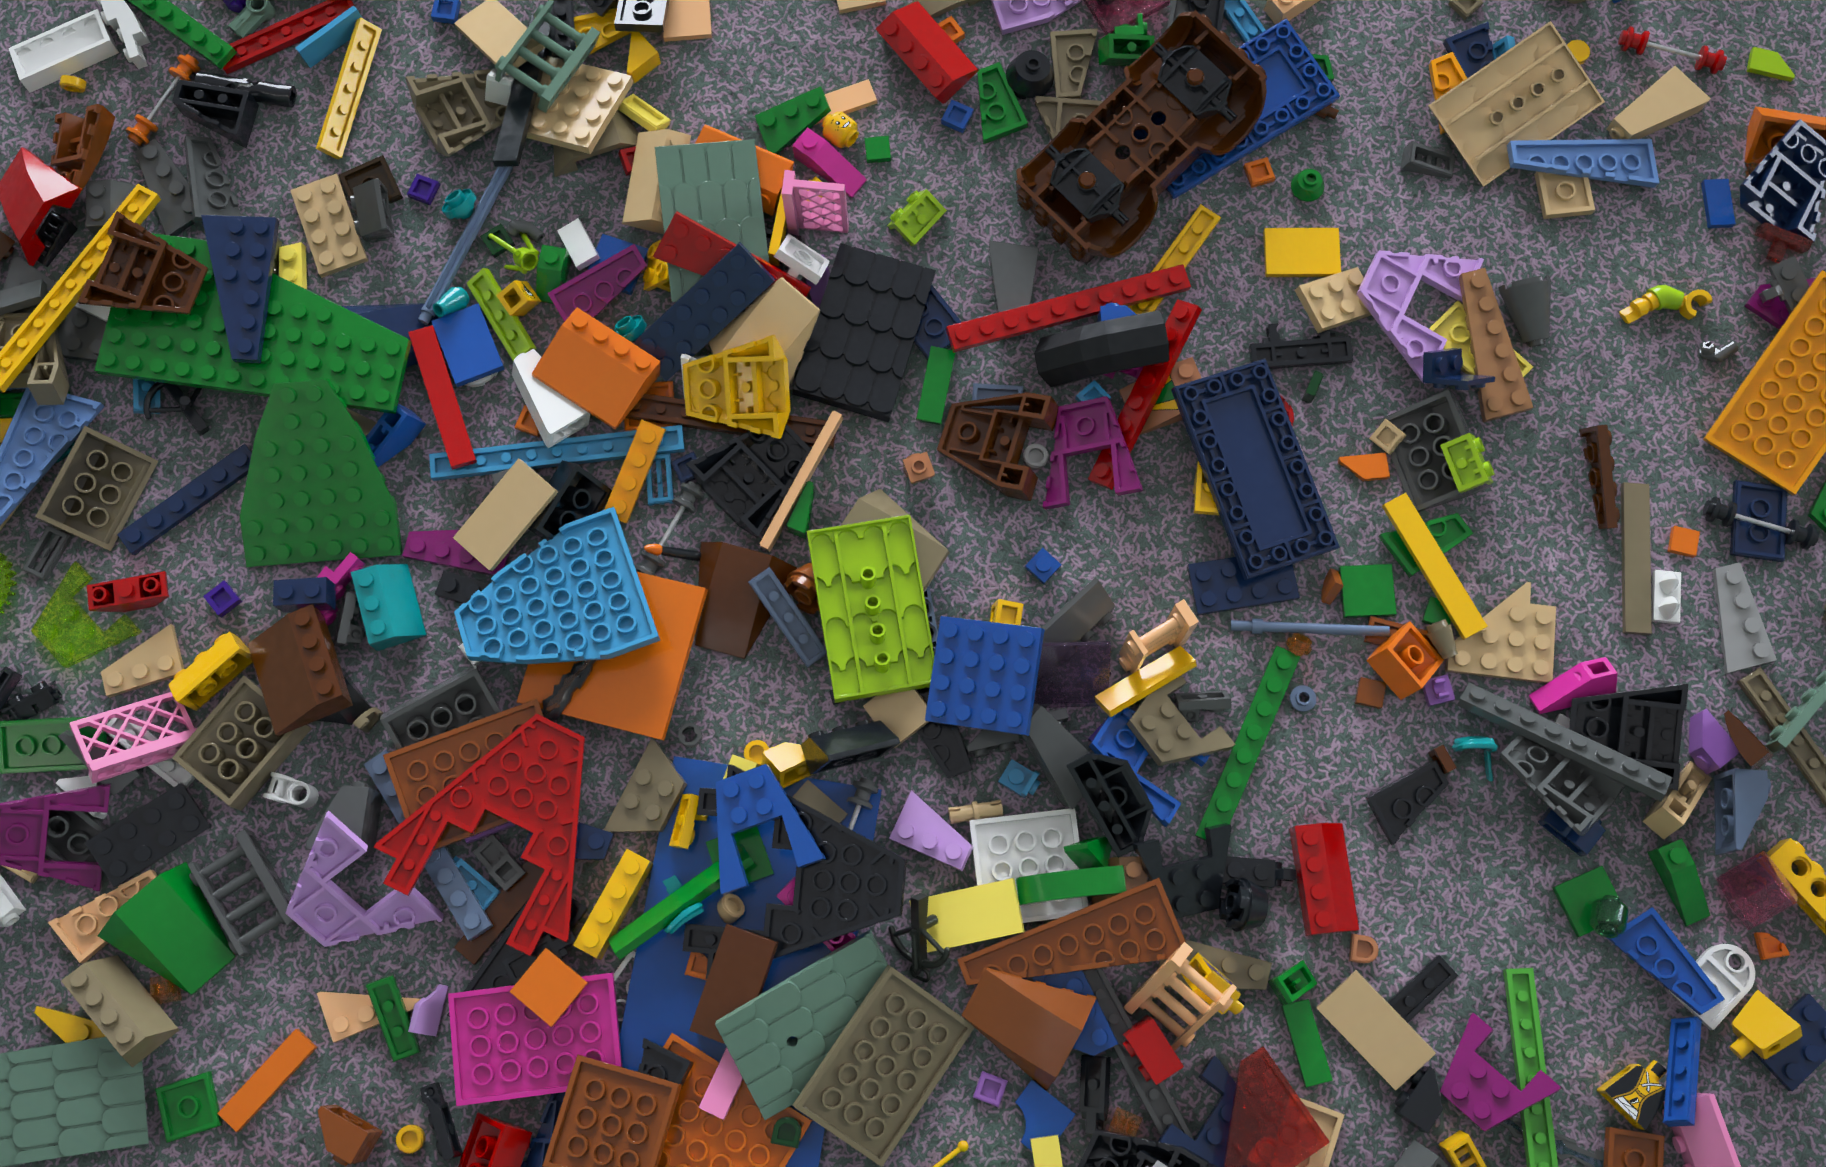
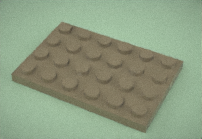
M887 965L793 1103V1106L882 1167L975 1027L896 969Z

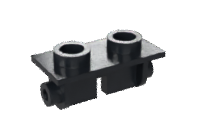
M44 680L30 688L31 694L23 697L20 693L6 701L9 706L1 712L4 713L9 710L11 712L9 715L10 720L29 719L38 714L33 707L34 704H37L42 712L59 703L62 694L58 689H52L51 686L56 683L55 680L49 684Z

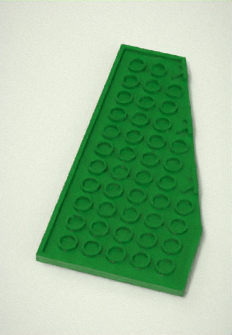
M151 233L208 267L191 313L187 315L111 307L94 370L101 375L265 397L270 396L274 383L329 379L336 389V394L342 398L347 408L396 414L411 341L278 275L272 274L261 363H236L231 358L207 241Z

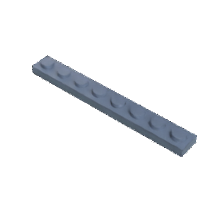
M385 750L364 763V766L400 824L405 820L383 757L384 754L390 752ZM447 847L433 851L425 869L467 940L472 941L494 925L467 884V880L461 870L456 866Z

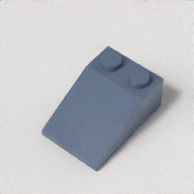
M1734 768L1714 775L1715 855H1724L1743 849L1771 790V782L1768 779L1767 771Z

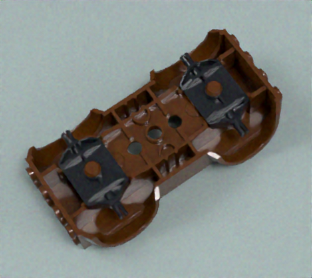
M1196 10L1194 12H1182L1171 26L1131 65L1124 68L1126 80L1087 118H1072L1041 152L1024 167H1019L1016 170L1018 204L1025 211L1030 210L1035 215L1034 219L1042 228L1048 227L1053 232L1051 235L1060 245L1064 243L1070 249V255L1078 262L1082 260L1087 265L1095 256L1114 258L1129 250L1144 235L1154 219L1158 207V196L1203 153L1219 156L1233 150L1251 132L1262 114L1267 93L1265 70L1259 64L1254 65L1242 48H1236L1230 42L1226 33L1218 31L1212 26L1211 20L1206 15H1200ZM1154 113H1163L1166 121L1162 125H1155L1151 121ZM1143 129L1148 133V136L1143 140H1138L1134 137L1136 130ZM1121 146L1127 147L1130 150L1129 157L1119 159L1115 154L1117 148Z

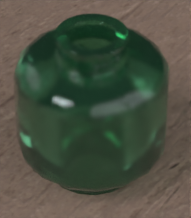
M1605 895L1603 898L1593 902L1589 924L1599 936L1615 938L1624 933L1627 928L1628 907L1618 897Z

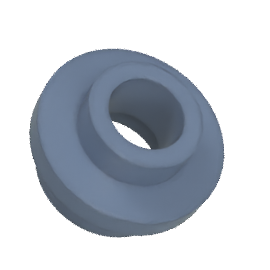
M1297 686L1290 693V704L1297 711H1309L1316 704V694L1308 686ZM1305 694L1308 698V701L1301 702L1299 699V695Z

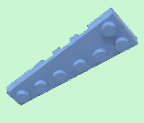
M1652 139L1510 141L1507 144L1510 168L1580 178L1588 177L1594 180L1651 188L1659 184Z

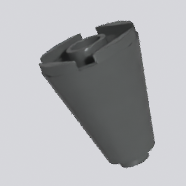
M1546 275L1543 281L1541 276L1511 282L1512 287L1508 289L1505 288V285L1500 286V295L1523 344L1529 343V347L1544 345V340L1549 338L1550 276Z

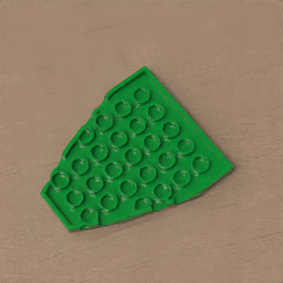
M329 379L274 383L254 439L240 511L246 567L344 560L350 552L358 558L402 554L397 503L394 497L390 495L385 484L384 475L380 473L374 461L375 456L357 421L353 420L346 409V404L342 398L338 397L336 389Z

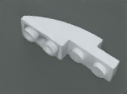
M97 0L98 4L103 8V11L100 13L104 23L107 26L111 25L114 31L117 32L120 40L125 43L126 48L123 49V52L128 62H133L138 69L148 66L141 46L150 43L141 22L124 0Z

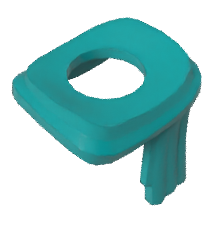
M1468 736L1455 739L1452 745L1454 752L1478 748L1484 750L1486 779L1494 781L1491 753L1497 751L1498 748L1494 739L1484 736Z
M675 875L662 881L669 894L682 887V884ZM702 901L684 909L664 928V931L673 934L685 922L704 912Z

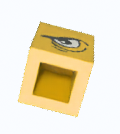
M514 280L496 295L510 316H524L541 302L528 281Z

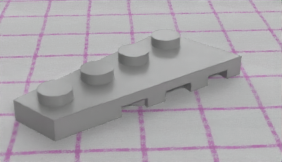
M1738 562L1712 570L1715 598L1719 613L1718 625L1721 631L1722 642L1720 643L1724 658V675L1776 661V656L1741 563Z

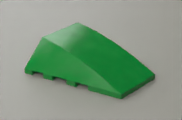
M184 862L159 874L117 909L98 934V937L184 991L194 995L236 956L230 949L228 941L200 887H197L192 882L189 876L191 870L187 862Z

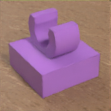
M1448 674L1430 678L1422 688L1428 707L1455 700Z

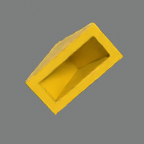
M631 32L627 75L632 76L635 84L661 64L658 52L640 32Z

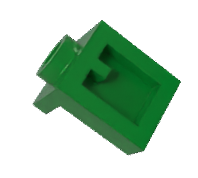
M1137 13L1135 26L1129 24L1114 26L1113 34L1147 35V22H1143L1142 13Z

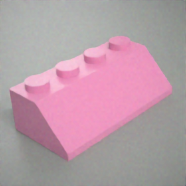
M1697 1093L1695 1126L1672 1127L1675 1136L1672 1137L1674 1148L1679 1154L1681 1153L1685 1163L1682 1167H1741L1715 1095Z

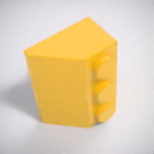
M230 631L219 636L209 650L198 654L188 668L182 669L175 674L174 680L168 684L174 699L195 711L199 710L253 663L249 648L238 636Z

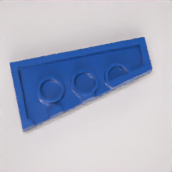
M1653 907L1607 937L1616 947L1697 1014L1702 1015L1725 1000Z

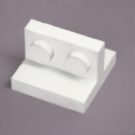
M789 233L774 255L776 259L790 267L787 271L789 275L800 281L802 277H805L815 285L821 279L830 262Z

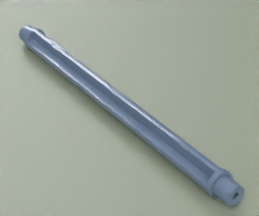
M512 166L497 167L490 184L486 188L429 297L420 310L421 314L418 318L420 323L428 325L431 318L435 317L433 304L438 302L448 291L510 172H512Z

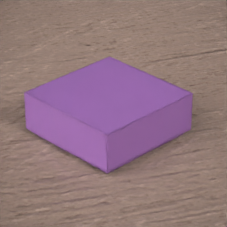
M982 1071L973 1098L999 1107L1008 1081Z

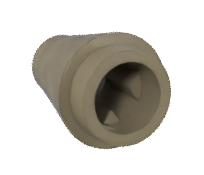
M1446 619L1426 626L1428 631L1426 635L1443 660L1458 654L1451 624H1448Z

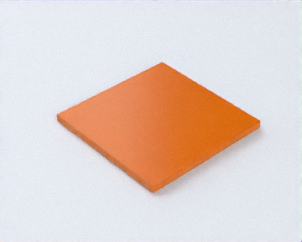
M637 572L661 641L611 659L597 660L593 664L592 672L581 689L577 688L570 703L561 715L664 741L708 589ZM591 660L579 669L575 675L566 678L564 687L556 697L549 701L547 711L551 712L554 708L560 707L566 689L579 673L587 667ZM581 661L528 664L517 703L523 704L537 699L540 708L543 710V700L553 695L554 685H559L562 676L571 672L573 664Z

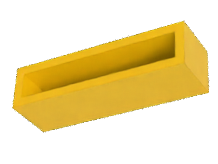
M626 849L573 946L602 960L610 945L608 939L618 931L652 869L653 863Z

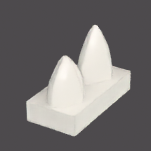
M1654 570L1652 571V622L1679 624L1681 572Z

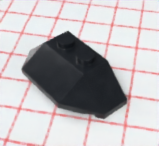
M1090 752L1068 763L1066 766L1117 857L1119 858L1134 851L1133 843L1144 841L1153 805L1128 760Z

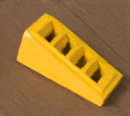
M1459 1130L1438 1144L1452 1167H1469L1476 1163V1167H1487L1469 1134L1462 1130ZM1469 1152V1154L1471 1155L1470 1157L1466 1158L1462 1162L1458 1160L1460 1157Z

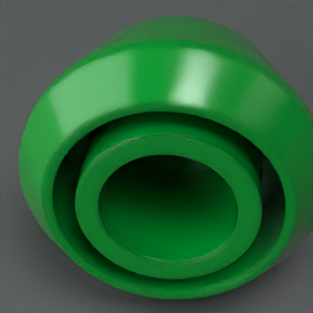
M1314 169L1298 172L1291 181L1292 193L1299 200L1305 202L1315 201L1324 192L1325 185L1322 176Z

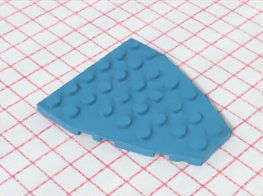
M614 507L564 524L558 529L559 533L552 540L547 541L543 539L538 543L540 547L528 555L522 554L498 571L491 578L492 582L483 591L477 590L468 602L463 603L454 611L465 652L470 661L540 664L611 659L661 641Z

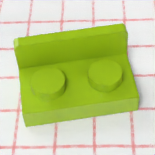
M927 189L920 192L914 191L906 199L908 204L903 209L898 208L890 216L892 221L887 225L890 230L895 228L911 246H914L947 211Z
M1467 433L1440 445L1459 493L1466 492L1485 483L1488 485L1493 483L1491 476L1495 475L1491 463L1484 460L1482 452L1485 451L1480 437L1475 438L1473 434Z

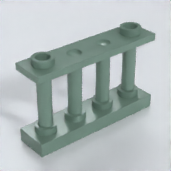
M548 0L545 6L541 4L537 8L533 22L506 57L501 56L495 65L497 70L496 81L500 82L506 73L538 94L537 97L540 100L537 108L545 113L596 46L600 32L591 27L587 34L584 32L581 34L552 15L553 0ZM544 22H547L574 40L577 48L574 51L571 49L568 51L538 30ZM531 39H534L564 59L563 62L565 64L562 68H555L525 47ZM521 56L551 76L550 79L552 81L549 85H542L513 66V63Z

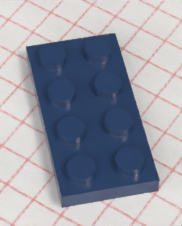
M1236 557L1187 565L1197 616L1298 600L1300 598L1293 564L1248 580H1244Z

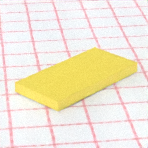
M1457 300L1429 329L1447 339L1443 349L1462 348L1463 364L1461 370L1466 374L1475 375L1474 357L1470 350V333L1466 326V313L1463 304ZM1514 350L1524 377L1533 366Z
M1014 878L928 897L927 917L932 914L936 915L938 923L928 928L927 932L943 949L1025 932ZM927 940V953L937 951Z

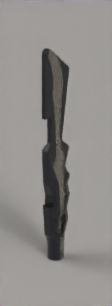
M597 660L575 663L571 672L562 676L559 685H554L553 695L543 700L542 713L545 718L558 720L561 713L570 703L577 688L581 689L592 672L593 664Z

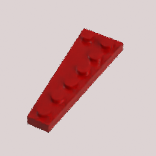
M677 211L653 257L704 276L736 244ZM752 254L775 278L772 284L783 277L805 297L807 296L811 286Z

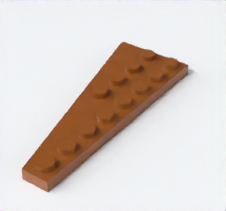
M1157 878L957 959L966 984L976 985L979 983L986 967L1021 976L1022 978L1167 960L1186 941L1161 880Z

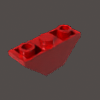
M162 571L87 585L89 611L129 612L155 607L169 597L166 572Z

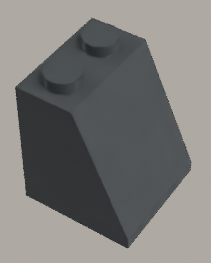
M352 781L351 786L342 785L308 838L305 848L312 849L326 812L330 811L368 845L367 852L362 856L374 857V845L377 839L383 798L381 793L376 791V787L369 786L365 782Z

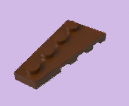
M1597 425L1579 429L1580 436L1586 437L1587 448L1583 449L1584 457L1588 459L1592 466L1588 473L1589 482L1593 489L1596 488L1597 492L1592 497L1598 528H1618L1617 522H1619L1620 513L1615 504L1617 485L1613 481L1612 474L1615 463L1610 455L1611 432L1608 430V425Z

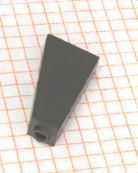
M990 240L988 255L997 313L1030 304L1039 252L1038 247ZM1025 334L1007 338V340L1018 341L1019 339H1025Z
M1034 704L1029 736H1022L1059 802L1067 808L1074 809L1084 796L1066 765L1090 752L1042 705Z

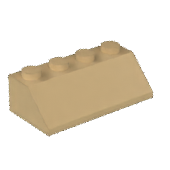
M670 129L638 133L622 224L664 234L655 147L690 144L691 135Z

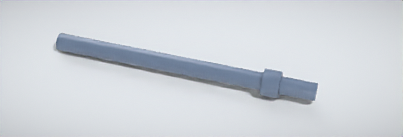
M1252 618L1251 621L1231 620L1230 624L1231 631H1251V634L1282 632L1385 637L1390 635L1389 626L1266 622L1263 619Z

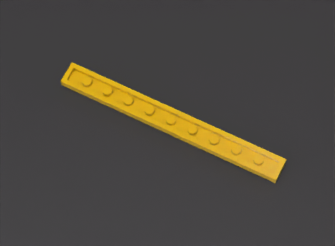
M137 184L116 211L125 215L132 222L141 225L160 202L161 198L157 193ZM116 211L0 351V391L5 392L78 303L87 279L95 281L112 241L107 232Z

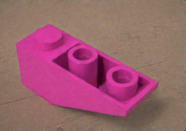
M1606 657L1581 662L1529 694V699L1539 714L1570 708L1572 698L1616 693L1618 673Z

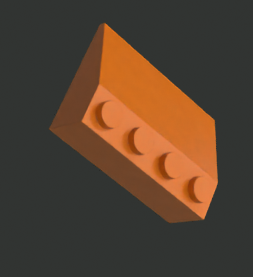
M577 307L559 328L534 368L532 376L616 430L660 376L661 361Z

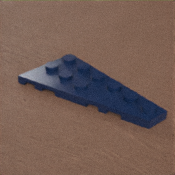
M201 215L231 358L236 363H261L279 220L276 217Z

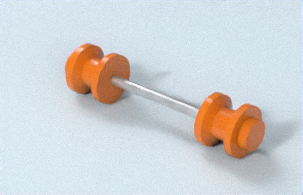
M189 54L185 56L178 55L179 65L176 68L170 67L168 69L175 79L150 115L145 118L136 114L134 118L137 124L134 128H126L125 131L129 134L127 138L138 146H141L142 143L146 145L150 142L147 138L148 134L158 131V127L151 121L177 86L178 80L191 81L189 77L192 72L197 73L201 70L198 66V60Z

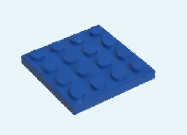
M941 616L925 721L1029 736L1045 629Z

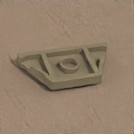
M1045 96L1035 97V105L1051 141L1072 118H1087L1103 102Z
M650 740L604 828L605 831L611 833L664 831L687 783L676 771L675 766L664 754L657 741Z

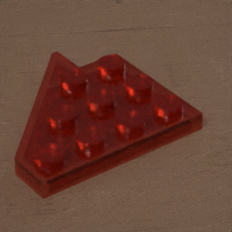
M1264 1046L1239 1063L1223 1167H1295L1330 1143Z

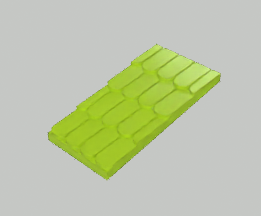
M897 516L807 531L835 703L930 687L934 650L911 516Z

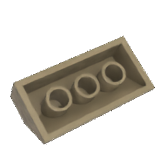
M118 955L85 962L61 980L101 1032L132 1068L179 1031L178 1027Z

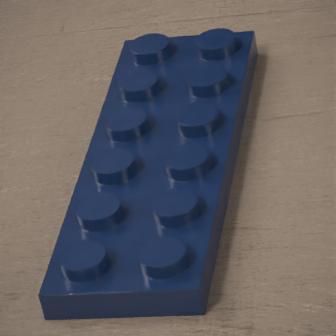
M739 242L645 330L633 344L661 361L660 376L667 382L681 369V354L695 356L775 281V278Z

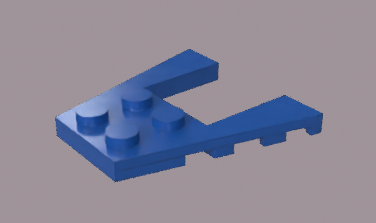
M1126 708L1112 717H1107L1089 745V748L1096 754L1128 760L1153 805L1152 814L1163 826L1167 827L1180 807L1181 802L1137 774L1149 753L1127 726V722L1136 711ZM1200 755L1190 759L1202 767L1210 755Z
M764 764L716 782L721 895L749 887L734 834L778 818H783L798 868L826 859L815 843L810 831L799 817L800 815L789 801L769 765Z

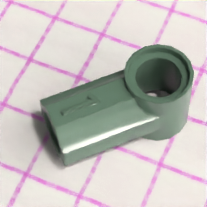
M246 0V7L231 21L228 27L242 39L253 34L263 22L273 19L275 8L269 0Z

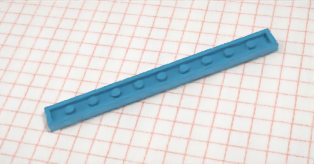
M683 426L661 427L666 429L657 454L685 452ZM637 430L566 438L550 448L545 445L544 441L473 449L477 463L453 470L446 452L429 454L430 475L433 481L490 475L511 468L518 458L523 460L532 469L558 467L562 460L575 464L625 459Z

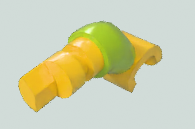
M1657 285L1648 289L1641 298L1630 302V306L1619 311V314L1625 323L1630 324L1648 314L1649 311L1661 310L1663 308L1679 309L1680 314L1690 320L1697 313L1692 308V300L1696 301L1699 306H1707L1712 303V296L1707 291L1699 289L1684 296V292L1668 285Z

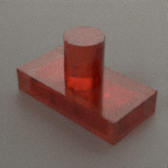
M1767 222L1759 225L1754 234L1757 237L1772 242L1766 259L1776 263L1782 261L1787 248L1802 254L1810 250L1813 240Z

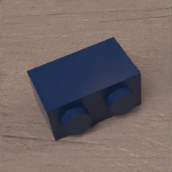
M327 577L274 580L273 606L283 613L294 612L311 604L319 611L336 610V584Z

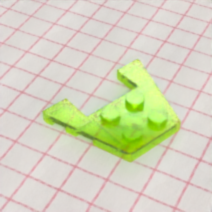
M77 561L71 565L31 630L65 668L98 654V652L111 646H116L122 643L121 641L132 636L135 637L142 632L126 614L121 616L104 632L73 597L92 581L93 577Z

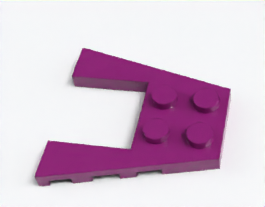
M1104 396L1059 406L1054 432L1055 445L1054 451L1051 452L1050 462L1052 463L1050 475L1047 476L1045 487L1047 494L1046 500L1043 501V508L1054 509L1070 505L1066 457L1111 448L1115 494L1121 496L1143 491L1110 399Z
M111 784L0 803V865L17 870L23 869L37 873L39 876L52 877L63 880L65 883L76 886L81 885L92 888L94 891H100L102 869L97 862L45 860L50 810L108 813Z

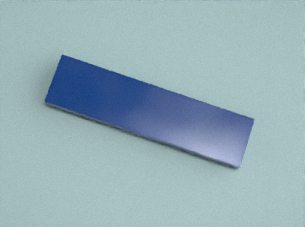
M1698 1017L1671 1019L1663 1123L1668 1127L1695 1126L1702 1020Z

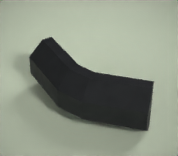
M1160 310L1083 325L1042 337L1034 355L1038 374L1050 387H1056L1103 374L1168 362L1169 342L1165 322Z

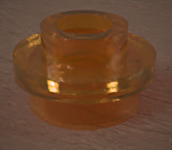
M1294 633L1286 641L1289 651L1297 656L1308 655L1312 650V641L1303 634Z

